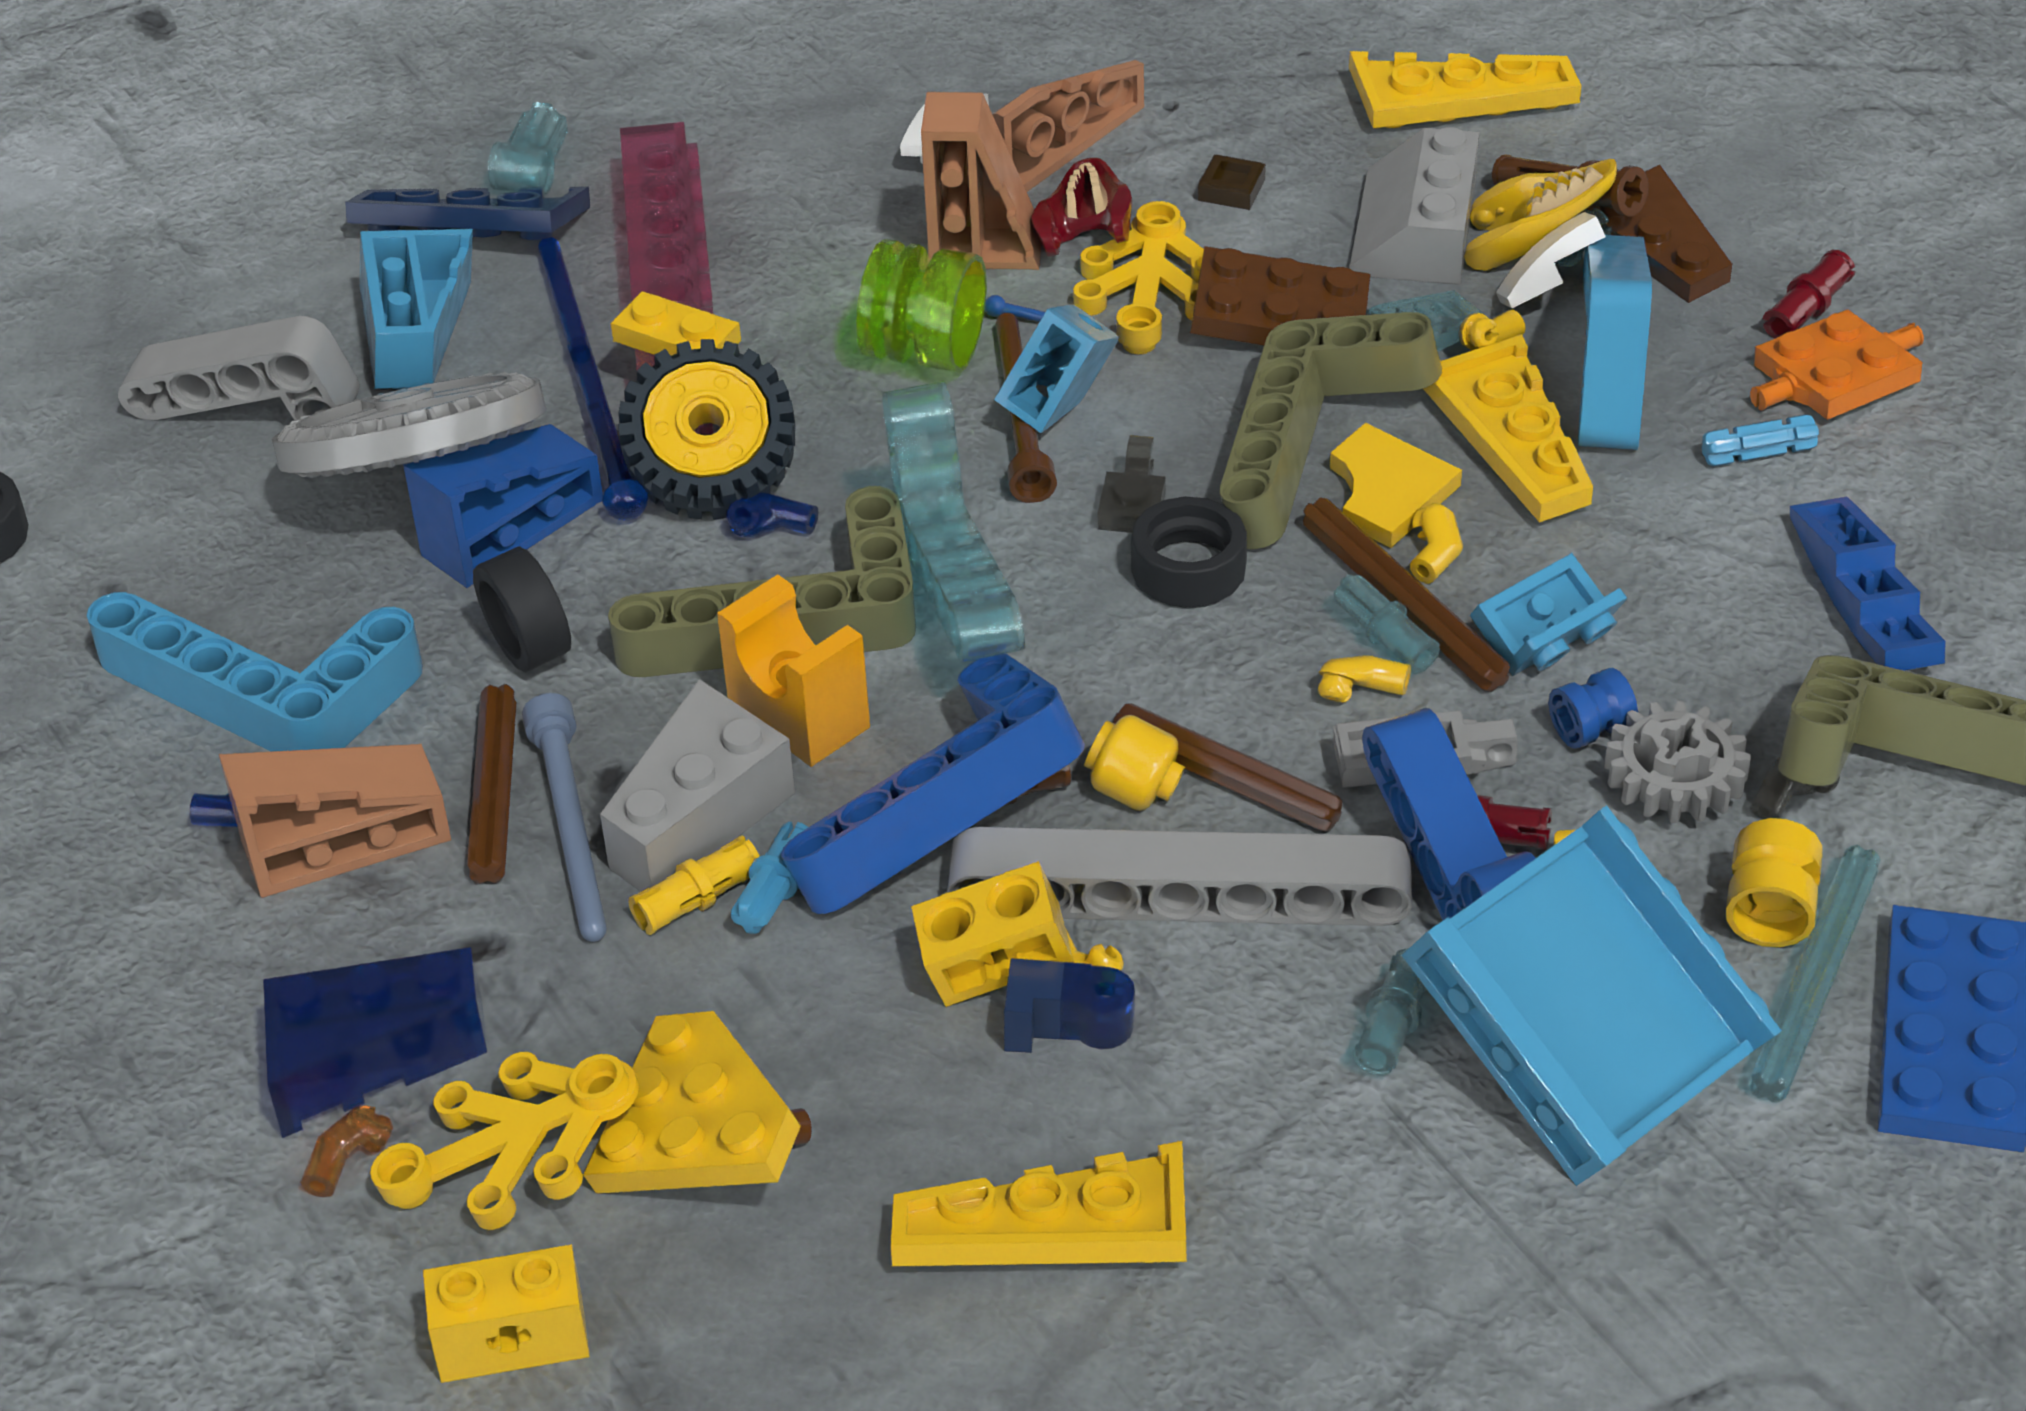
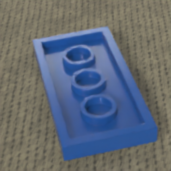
M1893 905L1888 935L1878 1132L2024 1153L2026 1147V922Z

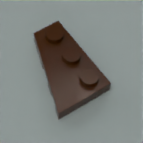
M1661 165L1645 171L1649 182V191L1646 203L1637 215L1631 217L1617 214L1613 208L1600 207L1594 211L1584 210L1581 212L1596 216L1605 235L1644 237L1651 277L1688 303L1730 282L1732 272L1731 261Z

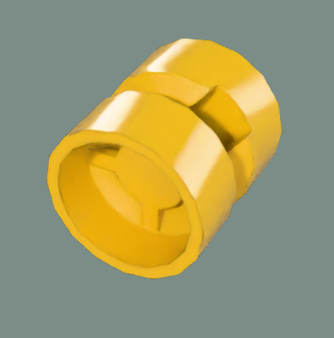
M1777 818L1755 821L1741 829L1734 843L1731 866L1733 876L1729 881L1726 903V921L1734 933L1748 942L1764 947L1779 948L1797 944L1810 935L1816 922L1818 886L1820 884L1823 858L1822 844L1813 831L1803 824Z

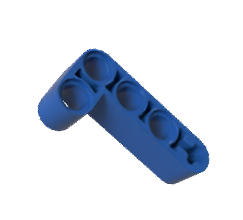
M1423 708L1368 726L1363 730V750L1369 768L1442 920L1447 917L1449 919L1536 859L1532 853L1527 851L1507 857L1442 723L1430 708Z

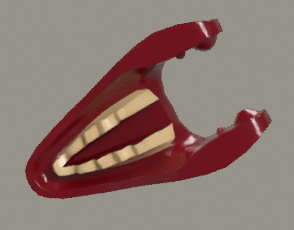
M1086 158L1074 163L1052 195L1037 204L1031 217L1033 226L1047 256L1059 255L1062 243L1070 241L1081 232L1089 230H1106L1115 238L1117 243L1127 242L1130 231L1132 196L1128 186L1117 178L1108 164L1102 159Z

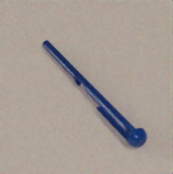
M552 237L542 239L538 244V250L609 487L603 494L602 503L604 509L611 517L621 521L633 520L639 517L646 509L648 493L638 481L631 479L629 469L626 466L619 436L560 244Z

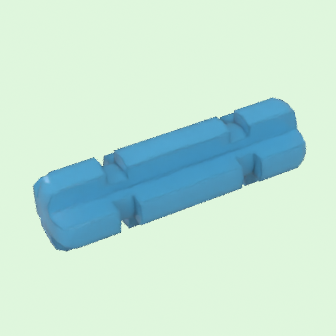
M1804 414L1788 417L1786 419L1787 424H1782V419L1736 426L1731 434H1729L1727 428L1708 431L1703 435L1701 449L1708 465H1726L1733 463V457L1737 456L1738 461L1743 462L1786 454L1788 447H1791L1792 452L1813 449L1817 446L1819 429L1813 417Z

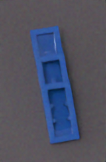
M1847 496L1790 506V519L1814 570L1837 611L1874 662L1878 665L1903 671L1945 664L1946 641L1920 615V591L1895 567L1896 544Z

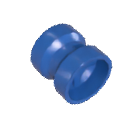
M1613 667L1591 674L1584 685H1579L1575 682L1568 683L1552 689L1549 694L1548 706L1554 728L1564 743L1573 749L1595 742L1604 730L1612 733L1614 724L1626 725L1627 712L1631 710L1638 712L1633 689L1624 675Z

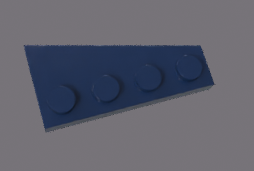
M589 186L569 187V193L562 197L544 198L543 187H520L518 192L504 193L498 195L497 198H490L488 188H466L446 194V199H440L438 189L366 190L346 201L345 206L347 223L367 224L368 231H396L400 229V226L418 227V230L457 228L473 229V237L480 238L498 236L502 231H520V238L541 240L552 237L555 230L589 209L590 193Z

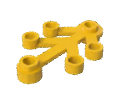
M1153 201L1146 203L1137 210L1136 217L1131 222V231H1129V240L1127 242L1117 243L1114 238L1100 246L1087 247L1080 254L1081 274L1087 280H1082L1074 286L1073 305L1079 307L1088 315L1093 316L1102 313L1107 308V296L1136 282L1133 303L1122 307L1116 315V335L1119 337L1118 341L1129 353H1149L1161 340L1162 314L1156 308L1160 283L1185 301V315L1192 321L1204 249L1185 235L1186 222L1180 215V210L1169 202ZM1143 248L1142 256L1114 269L1115 260ZM1167 249L1191 265V277L1165 258Z
M530 1052L512 1054L502 1062L498 1071L499 1078L511 1098L474 1090L465 1081H453L441 1087L433 1100L434 1108L443 1124L450 1129H463L475 1121L491 1124L492 1126L427 1155L424 1154L420 1147L412 1143L392 1145L382 1151L374 1160L370 1171L371 1179L385 1202L403 1209H411L423 1204L430 1197L434 1182L500 1153L485 1180L476 1185L467 1197V1207L478 1226L486 1230L499 1229L509 1223L516 1213V1202L511 1192L547 1132L565 1123L567 1125L553 1151L547 1152L538 1159L533 1173L542 1192L550 1199L560 1200L567 1198L580 1188L583 1174L577 1163L601 1122L620 1116L632 1106L637 1098L639 1081L634 1070L629 1064L610 1054L590 1056L581 1061L575 1068L539 1061ZM529 1072L525 1077L517 1079L520 1075ZM542 1090L558 1095L538 1105L520 1101L530 1099ZM463 1102L460 1106L452 1108L455 1104ZM566 1170L559 1177L551 1179L557 1172ZM499 1200L496 1205L484 1209L489 1203Z

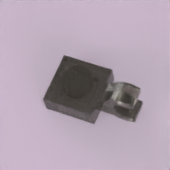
M1130 435L1127 444L1124 473L1106 471L1097 512L1098 530L1132 533L1134 522L1145 509L1165 500L1166 477L1153 475L1154 459H1151L1154 437Z

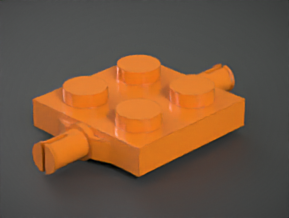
M1848 309L1834 313L1825 319L1795 331L1787 332L1780 337L1755 346L1754 366L1772 378V381L1752 387L1750 391L1751 401L1756 408L1759 406L1758 410L1760 411L1784 400H1794L1811 407L1827 420L1921 381L1923 362L1906 350L1923 344V332L1918 325L1915 327L1913 322L1892 332L1881 333Z

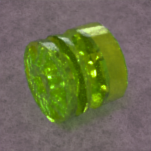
M885 238L877 243L868 259L857 303L856 331L857 343L861 354L881 360L888 356L889 360L904 363L915 351L918 364L923 367L954 373L964 371L975 353L985 314L987 276L983 258L973 253L941 248L929 260L926 248L920 244L911 243L905 247L899 241Z

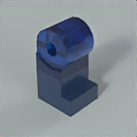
M1011 958L1004 1009V1051L1032 1053L1033 1038L1080 1040L1089 1047L1101 1050L1112 1049L1124 1044L1131 1037L1134 1029V982L1121 970L1110 967L1092 966V964Z

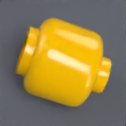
M1133 715L1123 716L1116 724L1107 720L1095 738L1084 763V767L1092 770L1090 775L1091 784L1096 791L1136 811H1143L1149 808L1157 796L1169 801L1185 770V766L1175 762L1178 754L1177 739L1172 734Z

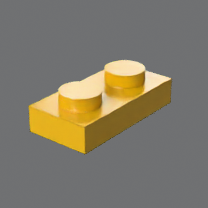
M643 291L611 322L614 342L653 355L664 349L668 351L670 356L677 354L676 344L686 341L690 342L691 349H700L701 339H714L715 347L718 349H723L725 341L736 344L741 342L739 322Z

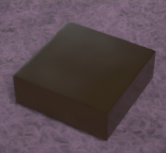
M1213 155L1198 185V201L1250 210L1265 181L1266 164L1228 156Z

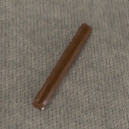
M1320 497L1314 504L1308 503L1303 510L1305 514L1303 525L1483 691L1492 692L1498 686H1504L1509 680L1508 671L1510 664L1328 498Z

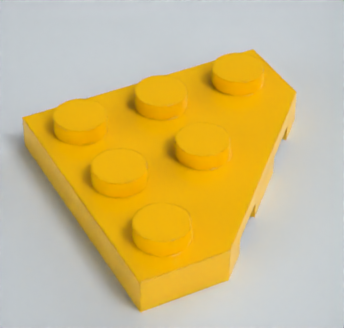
M714 1011L656 1016L632 1067L639 1081L637 1098L626 1112L614 1119L608 1120L583 1174L595 1193L778 1182L801 1127L788 1106Z

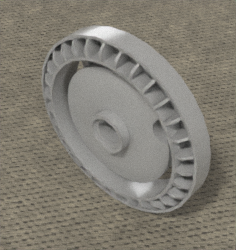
M502 372L495 375L488 373L481 376L471 375L465 378H451L441 382L401 388V390L384 394L379 393L376 396L364 399H356L346 404L334 405L333 408L319 410L313 415L302 416L300 420L291 421L289 425L284 427L282 432L276 434L271 440L278 468L282 472L294 473L300 477L308 476L310 478L320 475L323 477L335 474L348 475L353 472H369L373 469L384 467L392 468L395 465L409 462L416 463L419 460L435 456L441 457L444 454L458 450H467L475 445L487 444L494 439L505 438L509 433L520 432L522 428L529 427L536 418L545 413L546 404L540 380L537 378L526 377L516 372L509 374Z

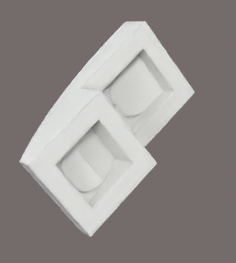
M1583 212L1566 221L1535 244L1517 262L1497 290L1496 294L1500 303L1514 308L1562 284L1563 281L1554 262L1605 237L1597 217Z

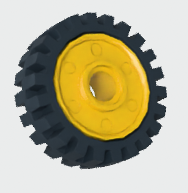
M701 339V348L691 349L690 342L686 341L676 344L677 354L672 356L664 349L654 355V366L651 367L645 362L637 370V381H629L624 390L625 402H620L618 412L620 445L633 481L638 488H644L646 497L655 504L660 500L663 501L665 509L678 515L682 508L687 510L689 518L702 520L703 512L712 511L713 519L726 518V509L735 508L737 514L750 510V501L755 498L761 503L770 496L771 485L778 488L785 478V467L790 468L793 459L795 417L792 400H790L789 391L784 380L779 381L777 370L769 362L764 365L761 364L759 354L748 348L743 355L739 351L738 344L725 341L723 349H718L715 347L714 339ZM706 423L716 424L721 427L718 432L712 435H700L694 432L698 426Z

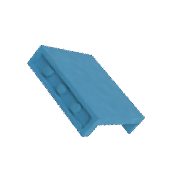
M1607 805L1577 830L1450 919L1447 917L1427 931L1401 955L1576 1186L1618 1158L1629 1146L1742 1059L1782 1031L1769 1015L1768 1007L1763 999L1756 992L1748 988L1727 961L1718 941L1703 930L1682 903L1681 896L1676 887L1669 880L1661 876L1640 849L1631 829L1620 822Z

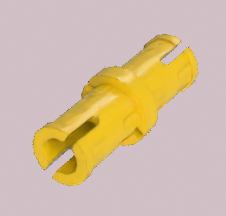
M741 835L706 857L704 856L697 861L692 858L683 861L676 866V873L668 876L656 885L629 897L630 911L642 930H646V934L651 935L685 913H689L696 908L704 911L715 905L717 896L740 882L749 879V868L754 859L759 857V854L749 839L746 840L745 836Z

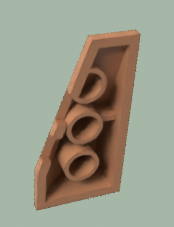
M1133 60L1032 87L992 113L1026 192L1144 108V63Z

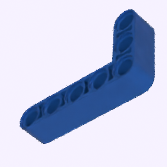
M1002 652L983 656L965 667L959 674L957 681L978 719L976 723L808 827L783 847L781 852L782 859L811 911L816 914H827L848 905L1078 758L1084 750L1085 743L1057 688L1008 654Z

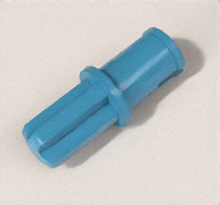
M792 822L783 824L765 855L754 859L749 868L750 881L731 909L733 923L743 926L746 933H759L762 927L769 923L782 900L793 897L799 887L783 861L781 852L783 847L792 838L808 828L805 824L797 822L789 838L788 836L794 828Z

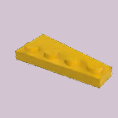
M1182 1141L1158 1145V1156L1127 1162L1123 1152L1094 1157V1168L1058 1175L1055 1174L1052 1165L1024 1170V1175L1014 1183L993 1186L984 1177L893 1194L892 1266L1187 1262Z

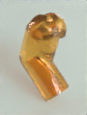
M355 1106L319 1135L300 1181L302 1188L309 1194L317 1197H330L333 1195L350 1153L358 1144L372 1153L380 1151L392 1133L393 1124L391 1119L384 1115L376 1114V1107Z

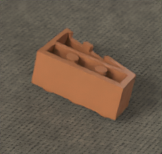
M422 744L218 754L242 845L261 898L451 841L443 796Z

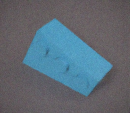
M473 229L360 231L359 286L375 389L393 388L401 390V388L434 383L471 284Z

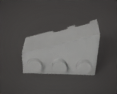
M699 679L600 813L609 869L639 891H643L676 873V866L690 858L697 861L719 850L722 846L740 836L795 794L789 738Z

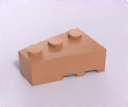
M927 92L921 127L929 268L1039 270L1042 243L1031 219L1034 208L983 93Z

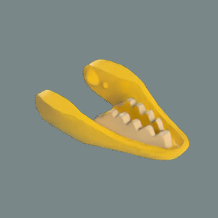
M1606 159L1586 167L1559 173H1527L1498 183L1485 191L1472 204L1470 219L1472 225L1477 229L1490 231L1468 243L1464 254L1466 264L1475 270L1486 271L1525 255L1547 234L1587 209L1611 188L1616 180L1617 163L1615 159Z

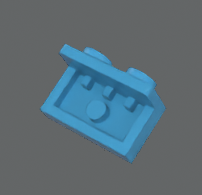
M1571 553L1477 605L1470 614V617L1491 647L1510 664L1509 672L1514 676L1533 664L1539 671L1552 666L1570 651L1568 644L1579 638H1582L1586 644H1590L1605 635L1617 624L1613 615L1628 598L1621 588L1603 596L1576 557Z

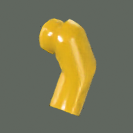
M1512 309L1493 319H1489L1481 313L1470 314L1460 324L1458 334L1461 344L1472 351L1521 334L1523 335L1526 328L1521 315Z
M1434 503L1418 510L1413 516L1412 521L1413 528L1422 526L1423 531H1420L1417 536L1427 541L1428 544L1411 561L1410 570L1416 579L1426 584L1434 582L1460 555L1463 549L1454 513L1444 505Z
M1369 655L1330 659L1319 671V674L1322 675V680L1318 686V693L1325 699L1343 703L1351 698L1352 685H1358L1404 696L1409 685L1411 665Z

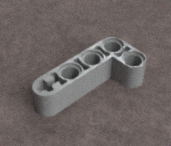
M295 316L148 345L141 349L119 388L118 398L125 410L133 416L143 420H160L280 397L295 421L300 420L302 416L313 415L316 411L333 408L334 405L353 402L359 391V381L329 329L317 319L308 316Z

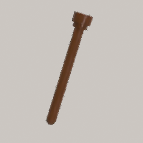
M1002 313L996 320L1004 380L1008 377L1023 351L1018 320L1012 313ZM1010 412L1016 455L1010 461L1007 468L1010 491L1016 499L1025 503L1044 501L1054 493L1057 486L1054 463L1048 455L1039 450L1036 429Z

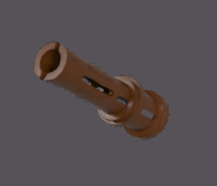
M1505 154L1495 161L1492 169L1493 184L1497 185L1527 173H1559L1586 167L1600 161L1590 160L1582 163L1580 166H1572L1549 161L1512 157ZM1629 165L1621 170L1617 169L1616 180L1611 188L1598 201L1585 210L1594 211L1600 207L1613 208L1617 214L1631 217L1637 215L1645 205L1648 196L1649 182L1647 174L1642 168Z

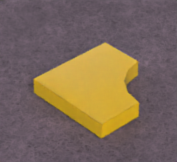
M1366 422L1330 452V469L1346 480L1353 493L1343 506V513L1369 537L1389 548H1392L1413 529V516L1418 510L1426 508L1432 503L1441 504L1461 486L1462 469Z

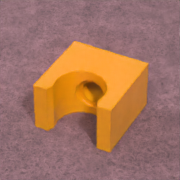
M778 574L717 613L727 698L789 738L791 753L810 767L814 766L870 728L863 635L849 625H846L815 645L799 620L796 609V593L793 585Z

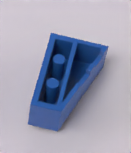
M552 424L508 435L505 438L494 439L487 444L475 445L464 451L458 450L444 454L441 457L435 456L419 460L416 463L411 462L403 465L421 556L466 588L473 585V569L478 564L517 546L527 550L604 500L597 454Z

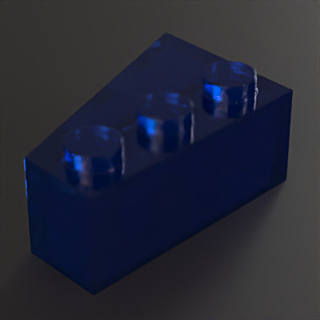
M471 947L263 979L267 1085L282 1138L303 1130L302 1120L340 1104L344 1112L365 1104L364 1094L402 1079L405 1085L409 1086L487 1053L483 1003Z

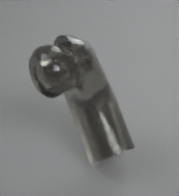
M1779 756L1771 763L1750 806V810L1760 819H1781L1792 796L1810 795L1816 791L1825 794L1830 793L1837 787L1840 775L1838 780L1830 785L1814 786L1789 779L1779 771Z

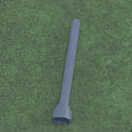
M545 693L532 698L525 704L522 710L525 732L529 741L543 751L580 933L585 940L596 942L605 936L607 927L568 744L576 731L572 703L567 697L556 693Z

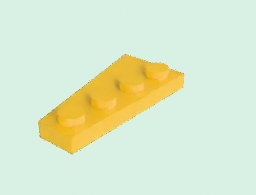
M1367 51L1349 52V70L1373 128H1399L1406 124L1430 121L1449 122L1456 118L1487 114L1497 116L1512 111L1536 108L1553 109L1561 105L1580 103L1582 85L1568 56L1499 54L1495 59V63H1483L1477 58L1470 57V54L1448 53L1447 62L1417 61V53L1394 52V61L1368 60Z
M1522 334L1440 361L1442 366L1441 376L1436 382L1423 388V390L1539 523L1592 504L1593 484L1571 438L1564 436L1560 427L1561 416L1555 403L1548 402L1542 389L1543 378L1537 365H1531L1527 357L1528 346Z

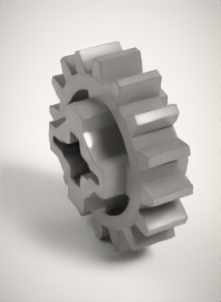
M1677 701L1674 711L1667 712L1657 702L1650 703L1649 716L1645 717L1641 713L1631 710L1627 712L1626 725L1614 724L1612 727L1611 741L1607 742L1604 768L1609 770L1608 785L1610 788H1623L1621 802L1625 805L1639 800L1645 803L1643 815L1646 817H1651L1660 809L1667 811L1670 823H1677L1681 812H1690L1692 817L1698 822L1705 821L1707 807H1711L1715 811L1724 814L1728 811L1729 799H1741L1743 795L1744 783L1748 778L1751 754L1745 753L1747 741L1745 735H1731L1732 721L1729 718L1715 723L1710 721V708L1706 706L1698 710L1696 714L1687 712L1684 701Z

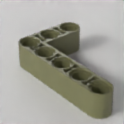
M1419 312L1302 319L1285 322L1270 331L1266 338L1220 485L1222 503L1239 515L1247 531V549L1265 548L1274 544L1283 536L1324 396L1414 391L1428 387L1439 379L1442 374V366L1431 320L1426 315Z
M868 486L851 493L846 499L845 504L852 570L783 577L793 585L796 593V609L799 620L815 645L846 625H849L863 635L864 652L902 647L915 636L916 619L913 579L900 501L897 495L890 489L881 486ZM769 579L640 593L619 599L612 605L608 614L617 668L622 673L632 677H652L724 668L717 613Z
M1838 655L1820 656L1814 660L1791 705L1778 764L1779 771L1791 780L1814 786L1830 785L1838 780L1853 744L1856 743L2026 786V700Z

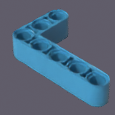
M1605 235L1604 238L1586 246L1584 253L1583 291L1587 326L1578 446L1638 450L1651 313L1652 279L1644 237Z
M114 592L103 595L90 605L86 615L101 666L107 672L271 752L345 748L410 688L421 676L423 670L414 620L410 613L397 607H382L372 610L363 616L301 673L134 594Z

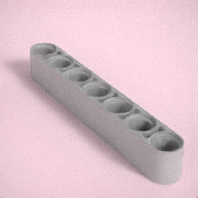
M974 827L964 830L953 839L947 893L1039 861L1059 902L1063 919L1385 926L1404 920L1410 914L1412 908L1410 850L1402 841L1394 837L1379 835Z

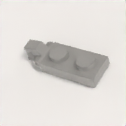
M1461 710L1435 713L1442 723L1467 775L1516 764L1518 740L1513 719L1477 722L1476 720L1463 719ZM1392 718L1338 723L1336 726H1333V745L1342 788L1377 784L1365 758L1362 734L1366 727Z

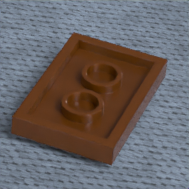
M1204 246L1190 333L1264 346L1270 331L1288 321L1366 315L1371 274L1353 271L1345 267L1333 268L1303 263L1291 258H1273L1243 253L1232 248L1220 249Z

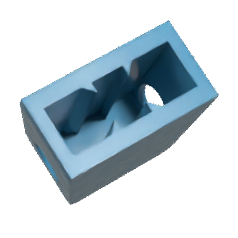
M1071 304L1047 309L994 400L1038 432H1044L1082 401L1117 344L1119 337L1075 305ZM1036 386H1047L1049 398L1043 396Z

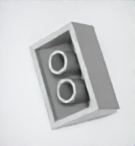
M1454 127L1441 129L1424 128L1368 168L1349 269L1371 274L1370 277L1461 285L1464 254L1471 220L1470 213L1476 187L1479 132L1462 131Z

